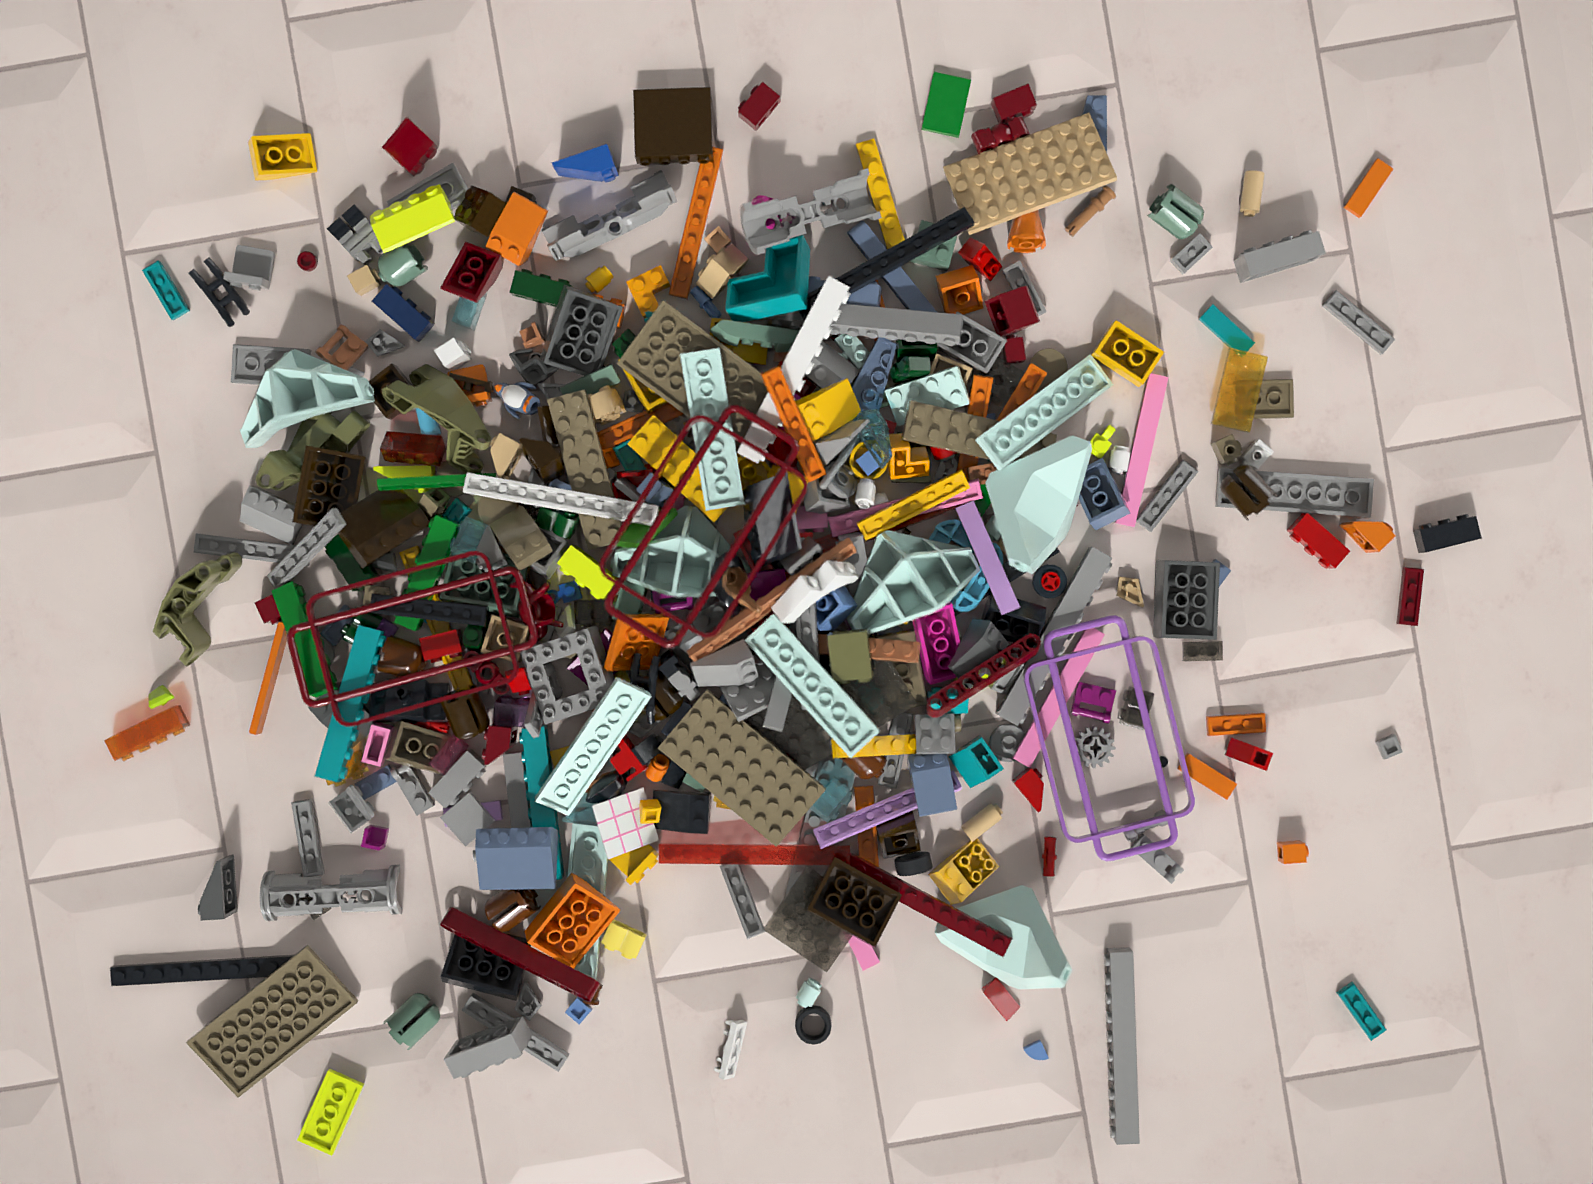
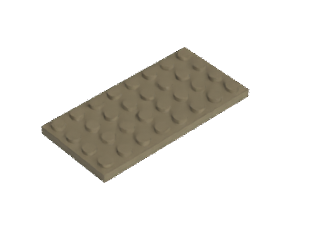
M664 300L617 363V365L689 418L691 417L680 354L720 349L729 406L737 404L757 415L768 393L759 371ZM737 412L731 413L733 432L745 438L752 421ZM734 439L737 453L741 443Z
M708 689L658 747L660 751L776 847L826 790L825 786L743 719L738 722L731 708Z
M307 945L188 1039L186 1044L239 1098L356 1005L358 999Z

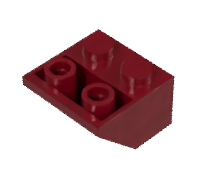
M1028 286L999 294L985 301L995 332L1001 337L1013 335L1040 322Z
M495 722L489 725L488 729H485L484 740H487L486 748H483L482 759H485L484 765L494 762L516 744L518 725Z

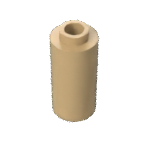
M1245 172L1240 212L1244 216L1254 217L1255 214L1260 212L1264 172Z
M990 803L964 823L961 828L973 842L1003 819L1001 817L1003 812L997 804L993 806Z

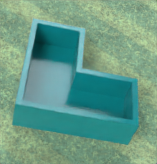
M803 235L790 238L788 242L766 248L764 272L728 279L725 310L732 321L746 322L807 309L811 249Z

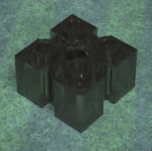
M997 357L987 374L979 373L978 375L1000 378L1001 383L997 385L994 383L995 379H993L990 394L992 397L989 401L1003 408L1013 393L1009 390L1010 387L1015 388L1025 372L1013 365L1007 368L1003 365L1005 360Z

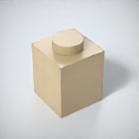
M368 265L347 275L355 292L360 296L381 285L378 280L380 276L375 268L372 269Z

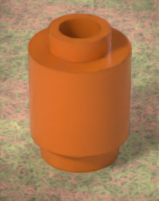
M658 754L651 759L645 771L649 780L659 782L663 779L669 768L668 758L665 755Z

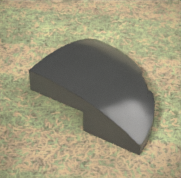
M532 348L516 350L509 354L525 382L535 387L560 369L543 363L540 359L541 353L533 352Z

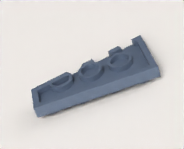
M1088 95L1082 115L1090 113L1107 152V95Z
M882 337L877 338L851 386L862 415L874 422L878 420V413L887 385L889 370L891 369L897 344Z

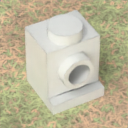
M1258 439L1253 441L1240 456V459L1243 461L1242 465L1247 464L1252 466L1254 470H1258L1274 451ZM1255 453L1260 455L1259 459H1255Z

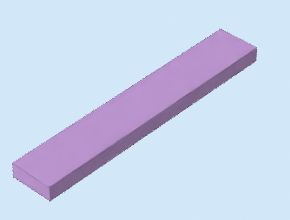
M974 501L957 507V514L1001 615L1020 608Z

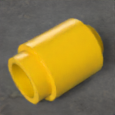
M606 266L598 267L585 278L587 281L585 286L591 293L595 291L598 294L611 283V279L614 276Z

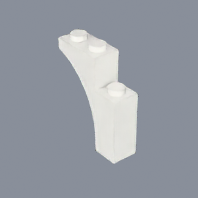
M827 560L813 576H800L771 608L782 623H794L817 600L841 586L855 582L859 576L851 563Z

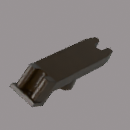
M453 373L449 374L454 380L464 382L463 390L472 391L474 384L485 387V392L495 393L493 382L491 381L485 382Z

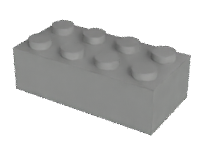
M1312 230L1300 233L1295 238L1288 236L1277 243H1274V241L1268 242L1257 250L1255 247L1246 249L1234 260L1239 281L1242 283L1312 262L1326 254L1320 232L1312 233Z
M520 1016L456 1040L445 1056L444 1061L454 1079L458 1077L465 1078L477 1070L481 1072L493 1064L497 1066L507 1059L520 1057L528 1045L532 1033L524 1017Z

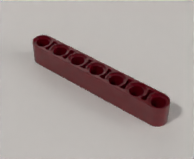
M1036 634L1024 636L930 696L926 708L928 715L933 718L944 715L1036 656L1041 644L1040 638ZM1028 643H1032V644H1034L1036 647L1031 648V647H1028L1027 644H1028ZM1017 653L1020 657L1014 658L1011 654ZM1001 663L1004 665V667L998 668L995 666V664ZM985 673L988 675V677L982 678L979 676V674ZM969 683L972 685V688H965L963 684ZM953 693L956 695V698L951 699L947 695ZM938 704L940 705V708L934 709L931 707V705Z

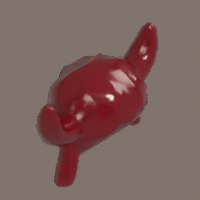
M516 581L509 585L512 588H518ZM524 581L538 631L537 641L546 636L548 625L563 628L564 623L555 620V603L552 596L546 592L549 588V583L546 582L535 590L531 584ZM520 600L518 604L519 615L522 617V621L527 624Z

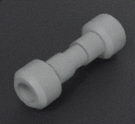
M1160 810L1156 812L1154 817L1165 815V811ZM1164 821L1123 833L1127 841L1132 842L1138 839V835L1158 825L1163 827L1168 822Z

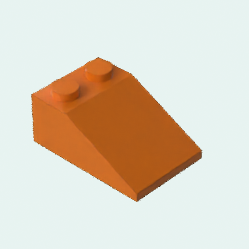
M513 192L492 229L486 248L500 254L503 258L517 266L524 264L530 257L548 210Z

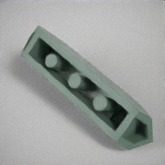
M721 320L709 330L716 338L726 344L737 347L739 341H742L741 344L744 345L760 343V346L765 348H772V345H774L775 352H789L799 334V330L730 320Z

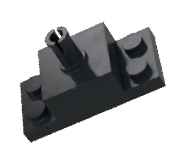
M419 679L372 692L369 717L441 698L449 693L450 685L449 683H429L426 679ZM436 703L372 722H447V718L441 703Z

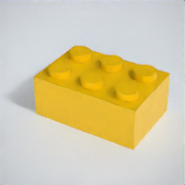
M1115 320L1091 355L1137 387H1140L1144 384L1164 354V351Z

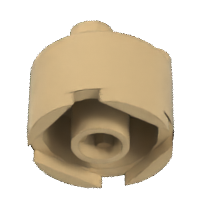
M609 385L599 389L600 392L594 395H587L595 426L597 423H600L601 426L611 423L621 417L620 412H626L617 390L610 388Z

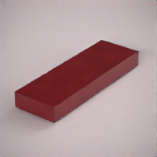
M1403 567L1396 624L1418 626L1424 569Z

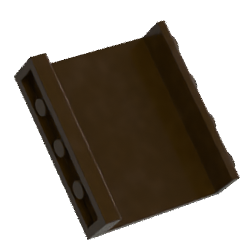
M711 87L633 90L634 145L637 164L649 166L651 163L669 165L670 163L678 162L685 165L690 162L706 164L709 161H714L712 151Z

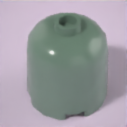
M406 243L383 253L379 257L378 268L380 272L378 274L385 283L389 282L393 286H403L426 272L428 266L423 265L422 261L425 259L415 245L412 244L410 246Z

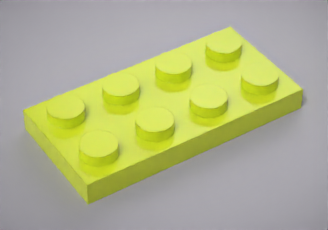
M329 1069L297 1141L332 1156L364 1087V1083Z

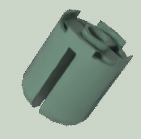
M1169 184L1167 186L1169 190L1165 194L1157 196L1149 208L1152 212L1147 216L1174 237L1185 239L1197 230V224H1201L1204 218V209L1173 184Z
M421 993L413 994L383 1023H388V1026L391 1028L388 1033L398 1044L405 1043L409 1046L407 1050H410L440 1020L439 1009L434 1003L407 1029L404 1028L431 1000L427 995Z

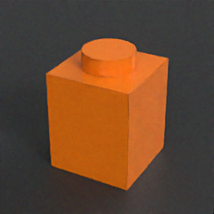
M1300 840L1277 842L1279 862L1283 864L1307 863L1306 857L1309 856V850L1306 843Z

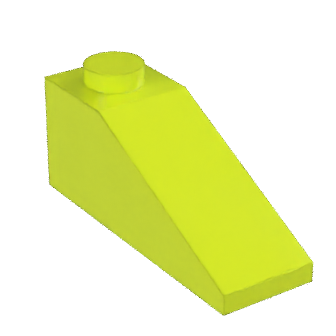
M431 465L373 466L374 471L388 478L435 476L436 473L435 466ZM421 488L415 490H418V493H425L431 488Z

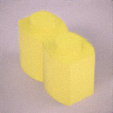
M613 919L601 943L610 951H620L621 955L627 959H636L647 935Z

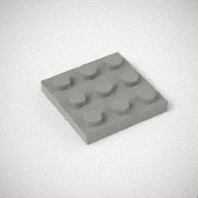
M754 654L753 658L758 678L742 685L719 686L738 722L766 709L769 704L776 675L757 654Z

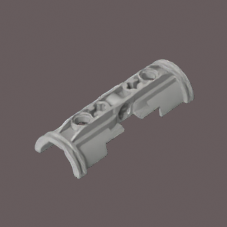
M868 168L860 170L857 176L836 181L832 186L815 190L813 192L815 199L801 205L798 204L796 196L780 201L777 198L753 206L752 202L742 204L740 209L742 229L752 252L756 255L766 252L765 248L788 242L790 238L806 234L804 224L817 220L821 221L823 228H827L845 222L849 224L866 218L870 220L880 219V211L875 210L872 204H870L866 190L867 178L870 175ZM838 198H842L845 202L843 209H839L836 205ZM831 204L832 208L827 209L824 212L820 211V207H822V205L827 206ZM787 215L792 217V220L789 222L780 223L779 219L785 218ZM768 218L773 219L775 222V227L772 230L766 227V220Z
M662 170L631 186L635 196L615 205V210L601 217L597 214L578 224L575 216L572 215L552 226L548 225L541 230L548 242L547 246L555 261L564 257H577L661 216L669 205L678 202ZM612 222H618L617 226L609 227Z
M400 864L391 865L389 869L364 870L363 874L340 875V884L322 885L321 876L301 877L302 873L275 875V871H266L260 886L262 916L266 921H277V917L322 914L323 908L339 906L342 912L390 911L392 915L402 914V907L399 906L397 901L396 889ZM363 890L371 892L372 897L370 900L362 898ZM346 891L348 895H355L357 893V897H351L348 901L343 895ZM286 894H291L294 897L293 904L285 902L284 897ZM307 894H309V897H313L309 903L307 899L299 901L300 897H305Z

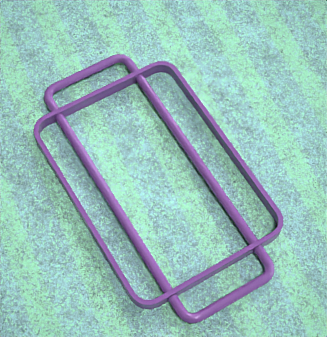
M1116 615L1102 617L1049 632L1043 641L1047 659L1030 664L1025 669L1023 677L1060 827L1064 836L1075 843L1093 840L1097 856L1104 861H1114L1173 845L1178 837L1175 819L1184 817L1193 810L1195 797L1155 642L1144 636L1130 638L1125 621ZM1110 623H1116L1119 626L1122 640L1054 657L1051 646L1053 638ZM1144 640L1149 643L1152 650L1188 794L1187 806L1177 812L1172 810L1131 645L1132 642ZM1124 645L1165 815L1098 832L1056 662ZM1046 664L1049 665L1091 834L1079 837L1069 835L1066 829L1029 683L1030 672L1034 668ZM1164 821L1168 822L1170 830L1168 839L1110 854L1103 851L1101 837Z

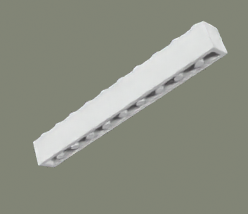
M828 276L781 367L792 396L796 390L800 392L805 383L802 380L804 374L810 373L814 365L811 363L814 355L818 357L823 348L820 345L823 338L827 339L830 335L832 328L829 326L832 320L837 321L841 313L838 310L841 303L846 304L850 293L847 292L849 287ZM767 393L757 415L776 427L778 425L782 427V422L769 393ZM752 422L744 439L768 453L769 451L765 449L768 443L773 444L776 435ZM743 444L740 445L737 451L738 454L757 464L760 460L762 462L765 460V457Z

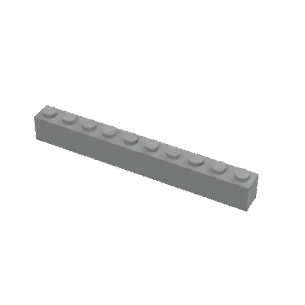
M841 304L838 309L841 313L837 321L832 320L829 326L832 328L830 334L833 335L840 333L853 337L861 335L869 338L882 337L888 340L902 339L908 342L923 341L928 344L944 343L945 345L953 346L960 345L963 315ZM799 311L767 317L769 326L799 331L805 322Z
M1094 547L1088 548L1039 635L1041 644L1038 654L1025 662V666L998 707L997 715L1016 726L1025 721L1027 717L1025 712L1030 706L1023 677L1025 669L1034 662L1047 659L1043 641L1049 632L1080 623L1084 616L1082 611L1085 606L1088 607L1094 598L1092 596L1094 590H1098L1103 582L1101 578L1104 572L1108 573L1112 567V557ZM1074 633L1053 638L1051 646L1054 657L1062 655L1065 650L1064 643L1066 640H1070ZM1048 664L1036 667L1030 672L1029 683L1034 702L1037 699L1035 695L1038 689L1042 690L1046 683L1044 679L1047 673L1050 674Z
M1107 948V954H1104V964L1107 966V973H1105L1104 979L1105 985H1108L1105 1001L1109 1005V1011L1106 1012V1022L1109 1023V1031L1106 1032L1107 1042H1110V1050H1107V1059L1111 1065V1069H1108V1080L1111 1081L1108 1095L1109 1100H1112V1107H1109V1117L1112 1119V1126L1109 1128L1110 1137L1114 1139L1116 1145L1140 1144L1133 951L1130 948Z

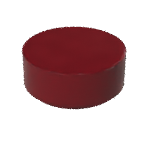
M304 251L298 255L297 264L302 270L309 272L317 267L318 259L313 253Z

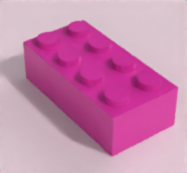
M949 601L939 610L912 620L916 640L921 644L919 654L924 676L930 685L957 678L948 667L960 644L953 605Z

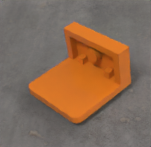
M482 364L452 370L447 373L448 376L450 373L485 382L488 381L485 366ZM454 380L473 406L482 407L486 406L488 402L493 401L491 394L487 391L485 392V387L473 384L472 391L463 390L464 382Z

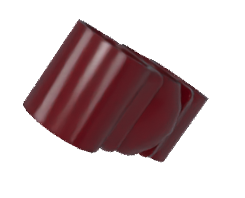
M1016 117L1011 121H1007L1006 124L999 123L991 129L988 127L977 130L971 135L977 153L981 155V152L993 150L995 147L997 148L1000 145L1030 135L1023 117Z
M470 651L464 656V659L468 658L471 654L480 655V653ZM487 660L476 665L467 666L475 673L476 679L484 685L507 679L500 673L497 664ZM485 667H489L493 671V675L490 678H485L482 675V670ZM509 683L507 684L505 691H499L497 687H494L493 690L497 694L502 695L510 690Z

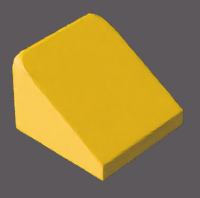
M658 799L640 800V824L659 823L661 805Z

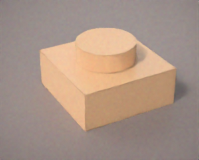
M719 226L704 238L716 254L722 247H726L731 243L729 237Z

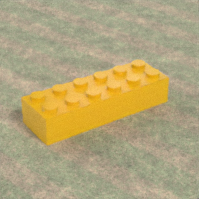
M653 415L627 444L657 470L677 439V436ZM682 441L661 475L675 487L696 453ZM697 466L681 493L715 522L728 507L713 510L705 509L699 466Z

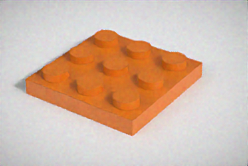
M626 614L664 638L669 617L666 615ZM617 619L604 668L607 671L630 670L634 653L642 654L639 670H648L651 665L652 656L659 655L661 645Z

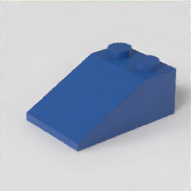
M607 144L552 162L558 176L611 182L616 179L615 177L619 176Z

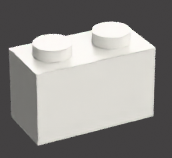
M455 338L434 350L444 367L451 371L472 360L469 355L472 352L466 343Z

